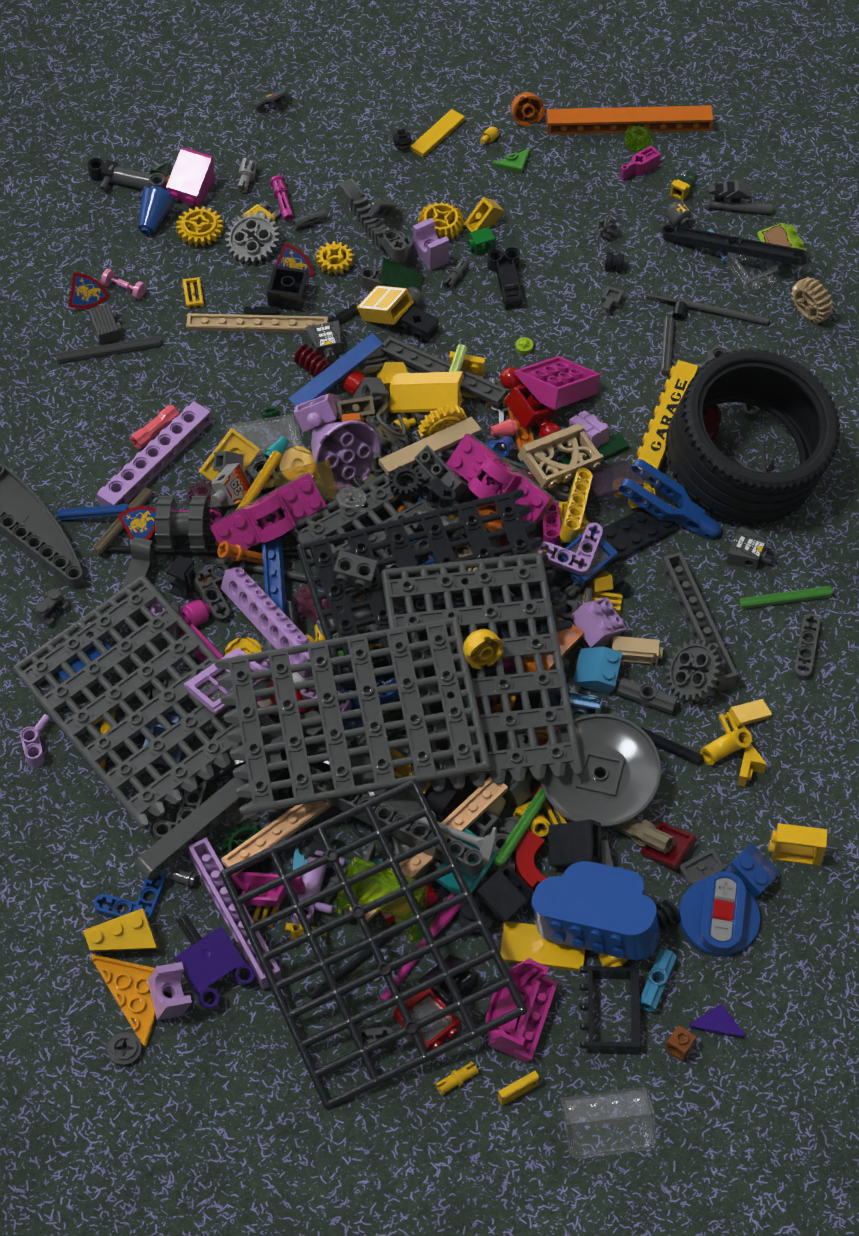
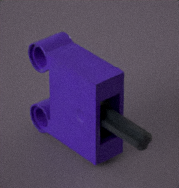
M183 914L176 919V922L192 946L173 959L175 963L182 962L184 968L182 973L197 995L198 1004L202 1008L209 1009L218 1004L219 993L213 988H208V986L231 970H234L232 978L238 985H245L253 980V968L245 963L222 926L202 938L187 914ZM241 969L246 970L248 973L246 981L241 980L239 977ZM205 993H210L213 996L211 1004H207L204 1001Z

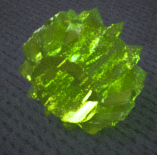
M632 125L631 128H627L624 135L626 148H630L631 151L634 149L637 152L651 146L653 140L651 129H646V126L640 127L638 125L635 127Z

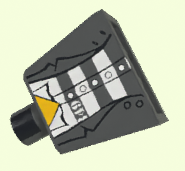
M339 321L306 327V339L314 351H317L319 355H323L329 362L335 361L337 358L336 354L341 353Z
M741 526L728 552L726 563L755 570L760 561L771 564L774 554L765 551L767 544L765 538Z

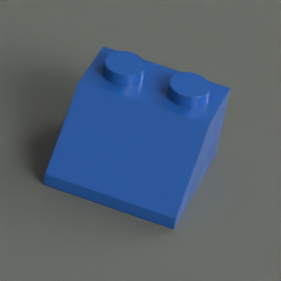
M752 842L724 868L725 871L737 875L754 898L780 872Z

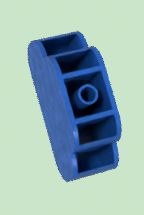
M581 861L569 866L562 877L553 876L541 881L532 896V907L538 933L548 941L631 960H640L650 956L658 945L660 929L656 905L651 898L646 896L643 879L634 871Z

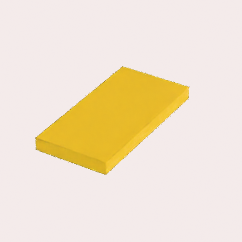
M506 921L503 927L500 953L505 963L519 964L530 958L549 968L580 972L579 968L584 964L585 949H577L570 945L556 944L548 941L538 933L536 925Z

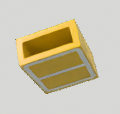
M376 286L357 306V309L363 321L394 325L414 301L407 288Z

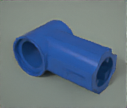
M508 436L484 443L502 457H506L515 447L514 440ZM501 444H504L507 447V450L504 449Z

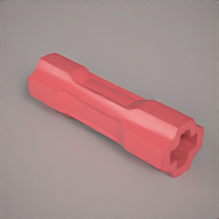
M168 405L147 425L130 436V441L137 449H142L162 429H165L175 417H178L180 413L173 405Z

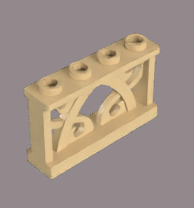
M581 423L527 443L520 449L517 455L520 461H524L543 489L547 487L552 488L562 481H569L576 475L578 469L584 468L594 471L601 466L604 456L598 452L585 434ZM554 448L562 452L572 453L569 465L551 460L554 456ZM579 451L586 452L589 455L590 459L583 460L582 457H587V455L585 453H579ZM546 466V473L551 471L553 474L546 476L542 467Z

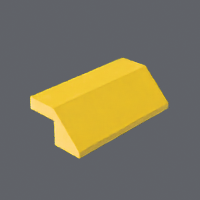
M463 371L395 374L390 383V413L430 412L437 410L438 407L442 408L444 405L449 407L451 404L454 407L457 405L460 407L463 401L460 386L464 379Z

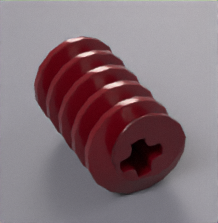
M308 344L300 346L294 355V362L314 377L333 364L327 358H324L323 355H319L317 351H314L312 347H308Z

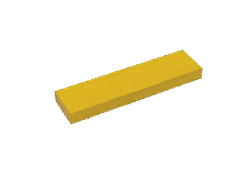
M451 109L410 146V150L424 158L465 121V116Z

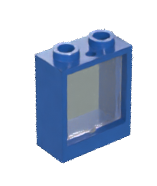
M592 529L591 535L589 537V539L593 540V537L596 534L595 529ZM584 532L565 549L576 553ZM601 536L588 571L583 575L570 571L567 572L576 584H580L583 587L616 558L618 552ZM585 544L582 546V550L590 553L592 552V547ZM565 554L558 555V560L564 563L568 561V557ZM572 558L569 565L572 566L574 558ZM580 562L578 568L582 569L584 567L583 562Z

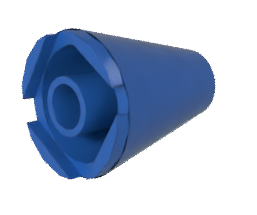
M158 186L144 187L138 224L142 234H154L174 206L175 197L169 196V191Z

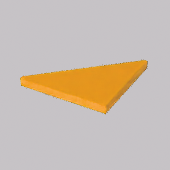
M92 954L91 959L142 1046L146 1048L156 1019L147 981L155 968Z

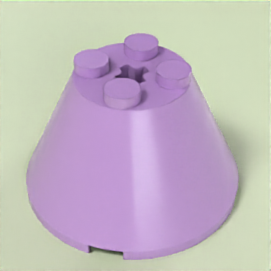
M354 420L327 423L314 429L312 432L311 449L315 472L319 480L325 486L336 491L353 489L354 487L349 481L352 477L355 478V475H359L361 480L365 482L372 470V454L378 451L381 452L379 437L375 430L364 422Z

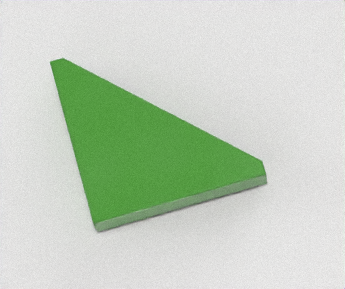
M527 147L522 152L507 155L502 160H494L492 167L522 173L530 153V148Z

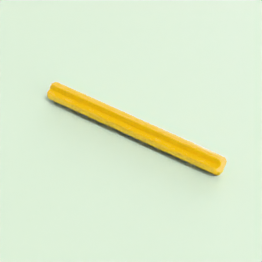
M276 450L272 452L236 510L256 500L282 459L283 455Z

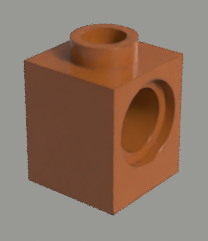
M678 1025L666 1043L665 1052L683 1063L694 1048L697 1037Z

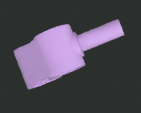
M46 714L42 716L35 727H26L20 733L27 764L32 768L42 766L45 761L39 737L41 736L40 732L50 720V717Z

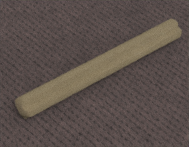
M145 487L130 503L129 509L143 506L152 496V490ZM119 518L94 544V552L101 554L122 531L124 526Z

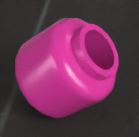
M199 599L183 606L181 617L189 626L191 624L199 626L208 621L209 614L211 613L210 607Z

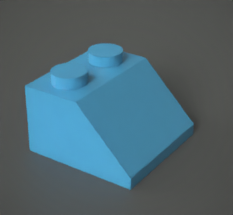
M607 647L580 649L572 684L609 695L616 685L623 652Z

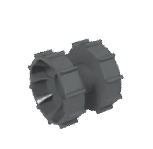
M159 496V500L156 502L155 515L157 549H160V552H175L178 536H189L190 549L193 552H207L210 546L211 530L208 525L211 524L209 500L206 499V496H192V500L189 502V512H178L174 496Z

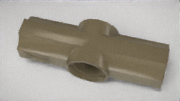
M632 819L624 824L614 826V830L631 837L637 845L642 847L648 845L663 853L669 852L674 842L673 836L656 829L651 822L645 819L641 821Z

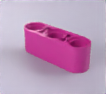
M554 501L542 518L543 542L560 546L559 504Z

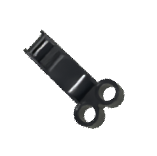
M515 247L507 248L505 253L498 249H492L488 252L487 268L497 274L504 308L513 305H523L522 293L516 268L519 267L520 251Z

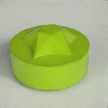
M526 337L519 338L516 341L515 349L521 355H528L533 351V342Z

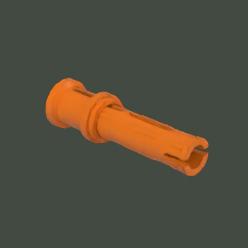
M222 541L218 546L217 553L220 558L228 557L233 561L244 560L263 565L262 553L246 550L241 545H231L226 541Z

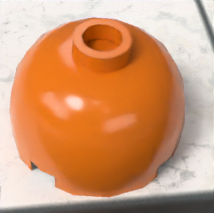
M521 93L514 98L511 104V113L514 120L523 127L532 126L530 123L539 122L544 115L545 107L543 102L534 93Z

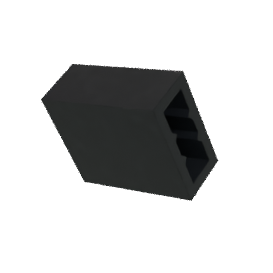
M587 819L549 826V866L557 869H567L572 864L581 861L602 863L600 822Z

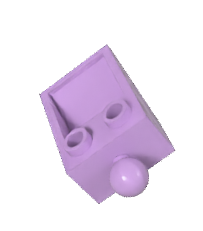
M328 393L295 406L294 415L302 431H313L320 425L333 423L337 418V401L341 400L340 396Z

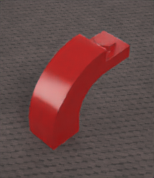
M527 830L517 846L515 870L516 874L535 891L538 884L547 878L537 870L534 863L544 850L545 840Z

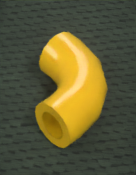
M745 728L737 729L700 749V754L703 755V760L708 765H713L731 753L748 747L752 742V735Z

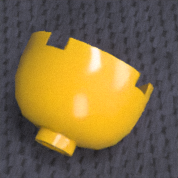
M480 629L472 632L466 638L463 644V652L472 668L482 669L481 666L485 664L491 666L501 657L504 643L493 631Z

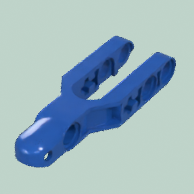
M642 459L634 461L631 470L641 477V480L655 486L656 490L676 502L679 509L673 508L630 479H624L619 486V491L622 495L661 521H677L705 539L711 540L719 536L721 533L720 524L708 516L703 508L690 500L682 485Z

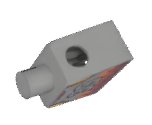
M240 463L227 464L212 481L211 486L215 494L211 496V501L215 505L221 503L223 506L235 505L242 501L251 484Z

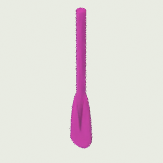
M451 893L448 899L454 897L455 895ZM463 902L436 915L429 928L433 937L447 925L461 908ZM425 938L422 939L415 950L427 945ZM418 959L404 965L394 978L397 987ZM388 987L381 995L380 1000L385 1001L392 996Z

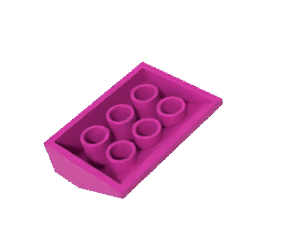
M560 356L515 370V375L535 398L552 410L597 394L601 376L598 372Z

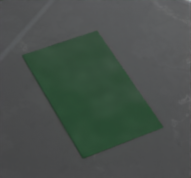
M383 259L380 282L392 287H416L419 290L421 289L423 274L389 259Z

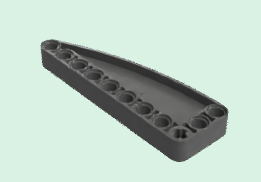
M0 462V534L69 588H81L84 585L82 569L61 526L31 488Z

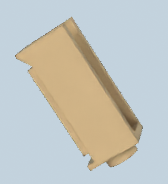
M613 636L612 649L623 652L621 662L655 663V666H657L658 659H662L663 648L659 647L660 640Z

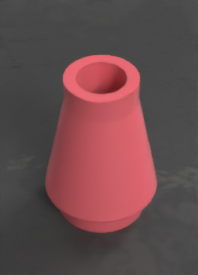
M508 419L490 426L491 436L513 437L514 434H518L516 420Z

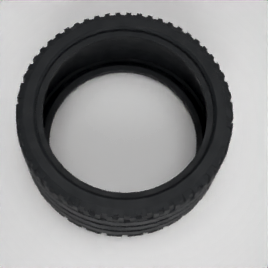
M741 349L740 351L733 350L732 353L726 352L725 355L721 354L718 358L715 357L708 361L698 370L688 384L671 418L665 441L666 457L668 458L667 463L670 465V472H673L672 476L674 479L676 478V482L685 488L693 503L696 502L706 512H711L713 516L717 515L720 519L725 518L729 522L735 521L738 524L743 522V524L751 523V525H755L756 523H770L772 520L782 519L797 510L807 500L832 462L840 440V423L838 422L839 416L837 415L838 411L835 408V402L831 400L832 396L827 393V388L823 387L824 384L818 381L817 376H813L810 370L805 369V366L799 365V362H794L789 357L786 358L782 354L777 355L776 352L770 353L768 350L761 351V349ZM737 402L750 404L769 412L780 420L793 436L799 452L800 466L784 472L765 473L750 470L736 464L719 451L710 439L704 425L702 411L717 404Z

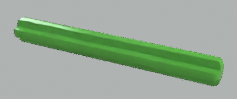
M831 586L745 597L741 598L739 603L741 609L832 597L833 591Z
M542 787L538 790L495 856V865L499 867L505 865L547 800Z

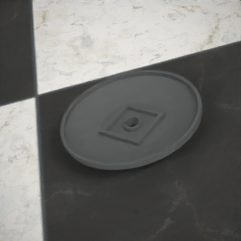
M590 714L573 719L583 773L576 775L570 764H566L565 774L561 778H557L551 768L546 767L545 776L540 782L547 800L559 814L572 822L592 819L600 822L601 828H609L634 819L650 805L660 784L661 763L653 741L638 725L616 715ZM560 727L556 731L557 743L569 742L567 727ZM603 770L606 775L603 778H598L595 776V772Z

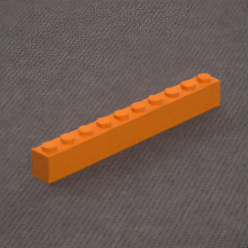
M712 106L546 110L547 135L712 131L713 126Z

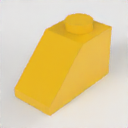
M483 197L464 225L471 232L490 227L498 221L504 210L494 200Z

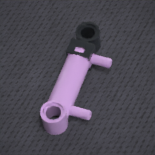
M329 828L325 832L333 846L334 831ZM318 834L314 835V843H311L307 863L325 855V849L319 840ZM340 857L339 862L341 866H344L346 859ZM328 863L303 875L302 879L306 891L304 894L298 893L299 901L320 892ZM317 902L303 910L309 912L306 917L309 923H311L315 910L330 914L333 906ZM294 913L293 919L295 923L300 924L296 913Z

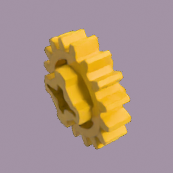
M335 241L332 242V245L326 243V247L320 246V250H317L316 255L317 267H321L322 272L327 270L328 274L334 272V275H337V272L343 274L344 269L348 271L349 266L353 265L352 249H348L347 244L342 246V242L335 244Z

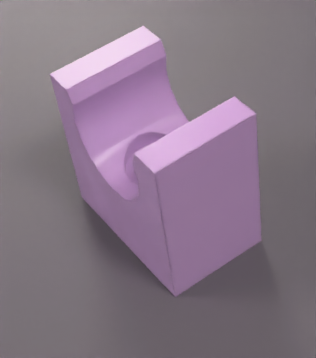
M430 218L413 225V250L426 267L432 271L448 264L449 239L446 236L438 239L434 220Z
M182 962L156 966L147 980L157 1020L183 1016L192 1003L191 996H184L181 987V974L184 970ZM163 992H169L171 994V998L165 997Z

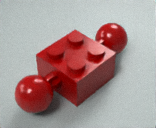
M515 367L505 368L500 374V383L504 388L512 391L504 402L524 429L538 425L540 427L539 438L560 431L561 428L558 424L549 422L559 408L552 410L547 408L546 405L541 404L515 375V370L518 369Z

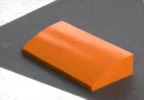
M575 625L570 629L557 632L562 658L579 642L584 634ZM542 656L544 671L551 670L555 666L554 656ZM534 657L522 658L524 672H536ZM514 659L508 660V661H510L513 665H515Z

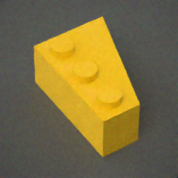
M143 908L83 930L88 947L92 952L159 949L146 911Z

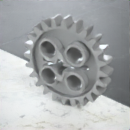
M250 212L248 217L244 213L243 219L238 216V222L232 221L233 227L228 226L230 232L225 233L227 236L225 239L226 248L229 250L230 256L233 255L234 260L238 259L240 263L245 260L246 265L250 261H252L253 265L256 264V261L262 264L263 258L268 261V255L274 256L272 251H278L276 245H280V230L276 222L271 217L267 218L265 213L260 216V213L257 212L256 216H254Z

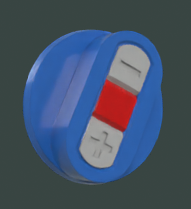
M717 872L708 878L696 882L684 893L679 904L678 913L681 920L679 924L683 934L694 947L706 954L719 957L735 955L749 947L757 936L760 925V912L757 902L745 888L743 881L731 872Z

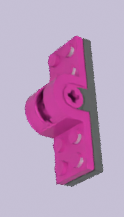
M466 433L447 462L454 471L469 482V489L480 499L522 489L524 496L515 501V504L530 506V512L521 517V520L536 522V527L556 499L472 434Z
M306 472L209 524L208 527L218 546L222 541H226L231 545H241L243 549L247 550L259 542L265 543L285 534L296 525V521L326 507V504L310 473Z

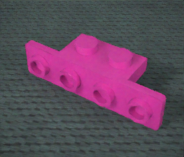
M239 872L235 876L233 874L230 875L235 888L244 889L242 894L279 877L278 874ZM301 876L290 881L295 893H305L306 888ZM283 885L243 904L279 907L286 891Z

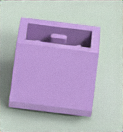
M607 597L584 603L570 616L575 625L584 632L583 637L590 648L604 644L612 639L613 636H617L627 629L623 619L617 614L613 604Z

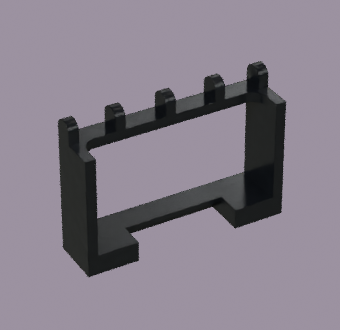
M581 966L579 971L580 973L587 974L588 984H580V990L588 991V1003L580 1004V1010L588 1011V1023L580 1024V1030L588 1031V1041L580 1042V1048L588 1049V1053L639 1055L641 1048L639 968ZM593 979L629 980L630 1043L593 1041Z

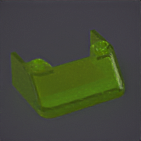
M353 857L347 866L345 875L347 878L352 877L377 864L359 857ZM390 869L379 872L351 886L358 902L364 905L401 888L394 872ZM405 876L408 884L416 880ZM426 885L412 891L421 912L426 910L428 889ZM344 890L338 892L337 913L341 914L343 907H351ZM401 896L376 908L395 916L394 921L396 924L414 916L405 896ZM418 924L405 929V931L409 930V941L412 943L420 929Z

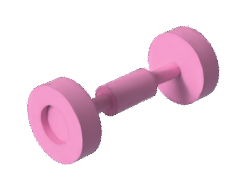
M106 269L101 277L102 285L108 287L113 281L120 287L132 289L133 298L139 300L144 295L146 290L145 283L139 281L135 286H132L129 282L122 279H114L115 273L111 269Z

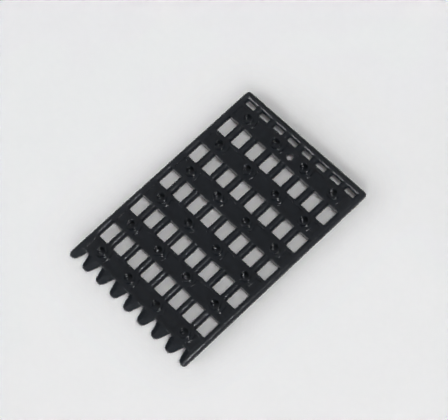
M518 489L298 544L296 549L325 640L333 639L332 634L337 633L338 638L359 634L357 628L374 623L377 631L389 629L382 577L378 570L380 567L395 564L396 568L417 566L416 558L431 554L435 564L494 558L495 556L512 553V555L533 553L534 549L542 545V539L539 537H527V534L536 528V522L521 520V517L530 512L529 505L515 504V501L524 496V491ZM494 504L497 513L480 516L477 507ZM458 513L460 522L443 525L441 516ZM500 520L503 529L486 533L484 523ZM421 522L424 531L407 535L404 528L405 525ZM464 530L466 538L449 542L448 532ZM381 531L385 532L387 540L369 543L367 535ZM506 536L507 546L491 548L489 540ZM427 538L428 548L412 551L410 542ZM347 540L350 549L344 550V552L373 560L375 558L372 551L390 547L392 557L377 560V570L371 589H360L355 585L343 587L342 583L333 579V570L339 552L332 553L330 544ZM469 545L471 555L455 558L452 549ZM310 549L312 559L307 558L305 550ZM541 553L543 556L544 563H546L548 561V555ZM536 561L524 562V564H536ZM517 563L505 564V567L517 566ZM497 565L486 566V569L498 568ZM316 566L318 575L313 576L310 567ZM459 569L447 570V572L456 573L459 572ZM545 570L548 582L554 578V571ZM364 572L360 573V575H362V576H367V575H368L367 573H364ZM419 573V574H409V578H410V577H420V576H421L420 573ZM401 575L391 576L389 578L390 580L401 579ZM321 582L324 592L318 593L316 583ZM540 584L529 586L531 600L543 598ZM548 586L551 600L560 595L561 589L559 587ZM502 589L490 590L492 604L504 603ZM364 590L365 600L353 603L348 602L346 594ZM482 591L471 592L472 598L483 596ZM463 593L451 594L454 608L465 607ZM523 596L512 598L511 600L512 602L523 601ZM424 597L412 598L415 613L425 612ZM444 598L433 600L434 608L445 606ZM326 599L329 609L324 610L321 600ZM552 603L557 632L572 628L573 624L571 621L557 619L558 616L566 612L567 606L563 603ZM342 607L344 611L338 612L337 608ZM365 607L370 608L372 616L354 620L353 610ZM406 607L395 610V615L407 614ZM332 616L334 626L329 627L326 617ZM547 619L536 620L539 628L537 629V634H549ZM517 622L518 637L530 636L529 631L521 632L519 623L522 622ZM508 624L496 625L501 639L510 638ZM489 626L477 627V630H489ZM469 628L461 629L463 642L470 635ZM419 633L421 641L428 640L427 633ZM387 637L368 641V643L381 641L383 648L389 647ZM348 644L328 648L331 658L338 657L337 651L341 650L344 655H349ZM391 655L371 658L372 661L386 658L388 666L392 665ZM351 662L333 665L336 675L344 674V668H348L350 673L353 672ZM394 673L375 676V679L393 675ZM355 680L339 684L341 687L355 685Z

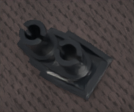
M725 180V182H718L708 186L709 194L715 195L714 202L722 203L724 198L731 199L730 202L741 203V199L750 198L749 182Z

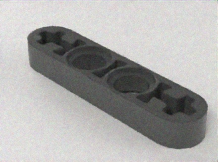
M815 614L805 615L802 621L794 666V676L799 680H807L813 668L820 619ZM809 621H813L812 630L808 629ZM810 636L813 638V641L806 642L803 637ZM808 652L811 657L803 658L800 653ZM802 664H806L805 673H801Z

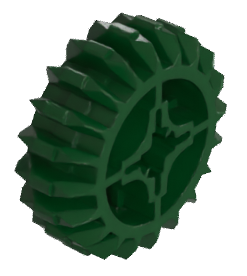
M250 823L249 827H245L243 824L241 829L234 827V833L228 832V838L223 840L222 857L261 831V826L258 824L253 828V825ZM268 857L243 869L241 872L258 873V870L264 873L265 867H271L272 860Z

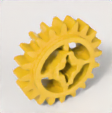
M204 206L201 209L195 207V210L189 208L188 213L183 211V216H179V221H176L178 237L182 238L183 243L188 241L189 246L192 243H195V247L198 244L204 247L205 243L211 245V241L217 242V237H221V233L224 231L221 215H217V211L212 212L211 208L205 210Z
M453 404L449 407L444 405V407H438L437 410L430 411L429 415L424 416L425 420L420 421L421 425L418 426V432L421 438L424 439L467 419L463 408H460L458 405L455 407Z

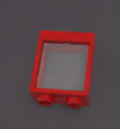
M427 989L405 1001L413 1021H417L446 1007L431 989ZM396 1008L394 1010V1019L403 1028L405 1027V1022L399 1009ZM452 1013L419 1029V1034L427 1051L442 1045L448 1038H454L459 1032L460 1020Z

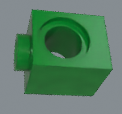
M489 227L470 232V240H468L469 249L473 250L475 255L495 249V237Z

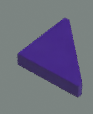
M722 1004L689 1025L690 1029L705 1030L708 1033L724 1036L726 1034L739 1037L740 1039L745 1037V1033Z

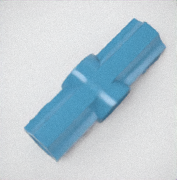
M660 949L640 997V1007L642 1010L655 1012L677 958L673 951ZM654 978H658V979H660L662 982L657 983V982H655L653 979H654Z

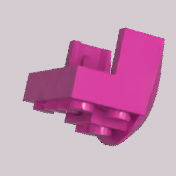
M527 958L509 970L517 989L524 992V995H520L523 1001L526 1000L527 1013L520 1017L516 1030L515 1026L518 1018L487 1032L490 1039L488 1046L525 1063L532 1060L558 984L557 981L545 976L548 973L549 967ZM507 987L493 993L487 1009L486 1023L517 1008Z

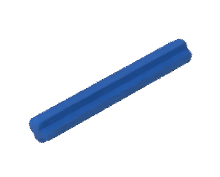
M128 504L59 509L57 516L59 520L118 516L128 510L129 506Z

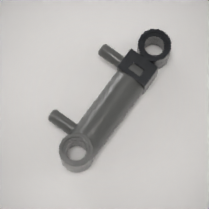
M92 158L87 163L90 179L93 181L102 180L101 190H106L108 184L114 185V183L141 189L142 191L146 186L147 188L158 186L167 190L165 176L161 173L151 175L119 167L118 162L106 160L104 164L101 158Z

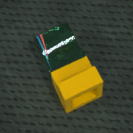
M684 170L680 177L671 183L670 196L683 201L695 186L698 175ZM676 191H682V195L677 194Z

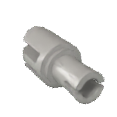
M247 158L242 159L238 172L240 180L237 190L240 192L241 187H243L242 193L247 192L249 182L254 180L258 167L256 162L251 170L253 160H249L246 168H244Z

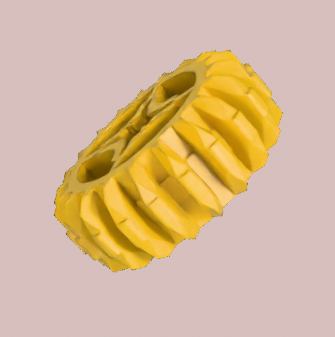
M442 201L440 204L434 202V205L428 204L427 207H423V210L420 211L418 223L432 218L435 222V232L438 239L446 236L448 239L454 240L455 237L462 233L464 225L463 214L459 208L455 207V204L450 206L449 202L443 204Z

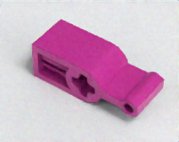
M652 145L632 156V161L629 164L622 165L620 179L626 181L632 175L641 176L658 167L661 154Z

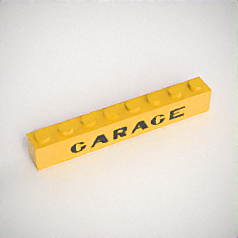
M678 360L676 366H672L669 375L671 378L666 380L664 386L666 391L661 393L659 398L660 405H656L653 416L655 418L650 420L648 425L649 432L644 434L642 441L644 445L638 449V459L646 461L658 470H660L667 452L665 450V441L669 423L688 384L698 372V365ZM635 473L633 474V478L641 480V477Z

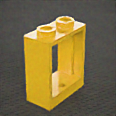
M778 823L776 831L772 830L768 852H772V860L821 866L827 846V829Z

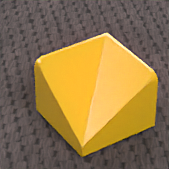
M604 571L589 583V587L595 592L612 590V575Z

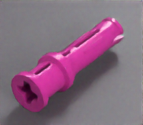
M277 175L270 179V185L274 189V196L278 199L284 221H292L294 215L287 197L288 188L285 187L284 177Z

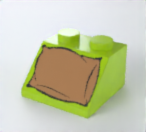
M780 223L757 233L761 242L807 251L803 245V240L797 233L796 227L791 224Z

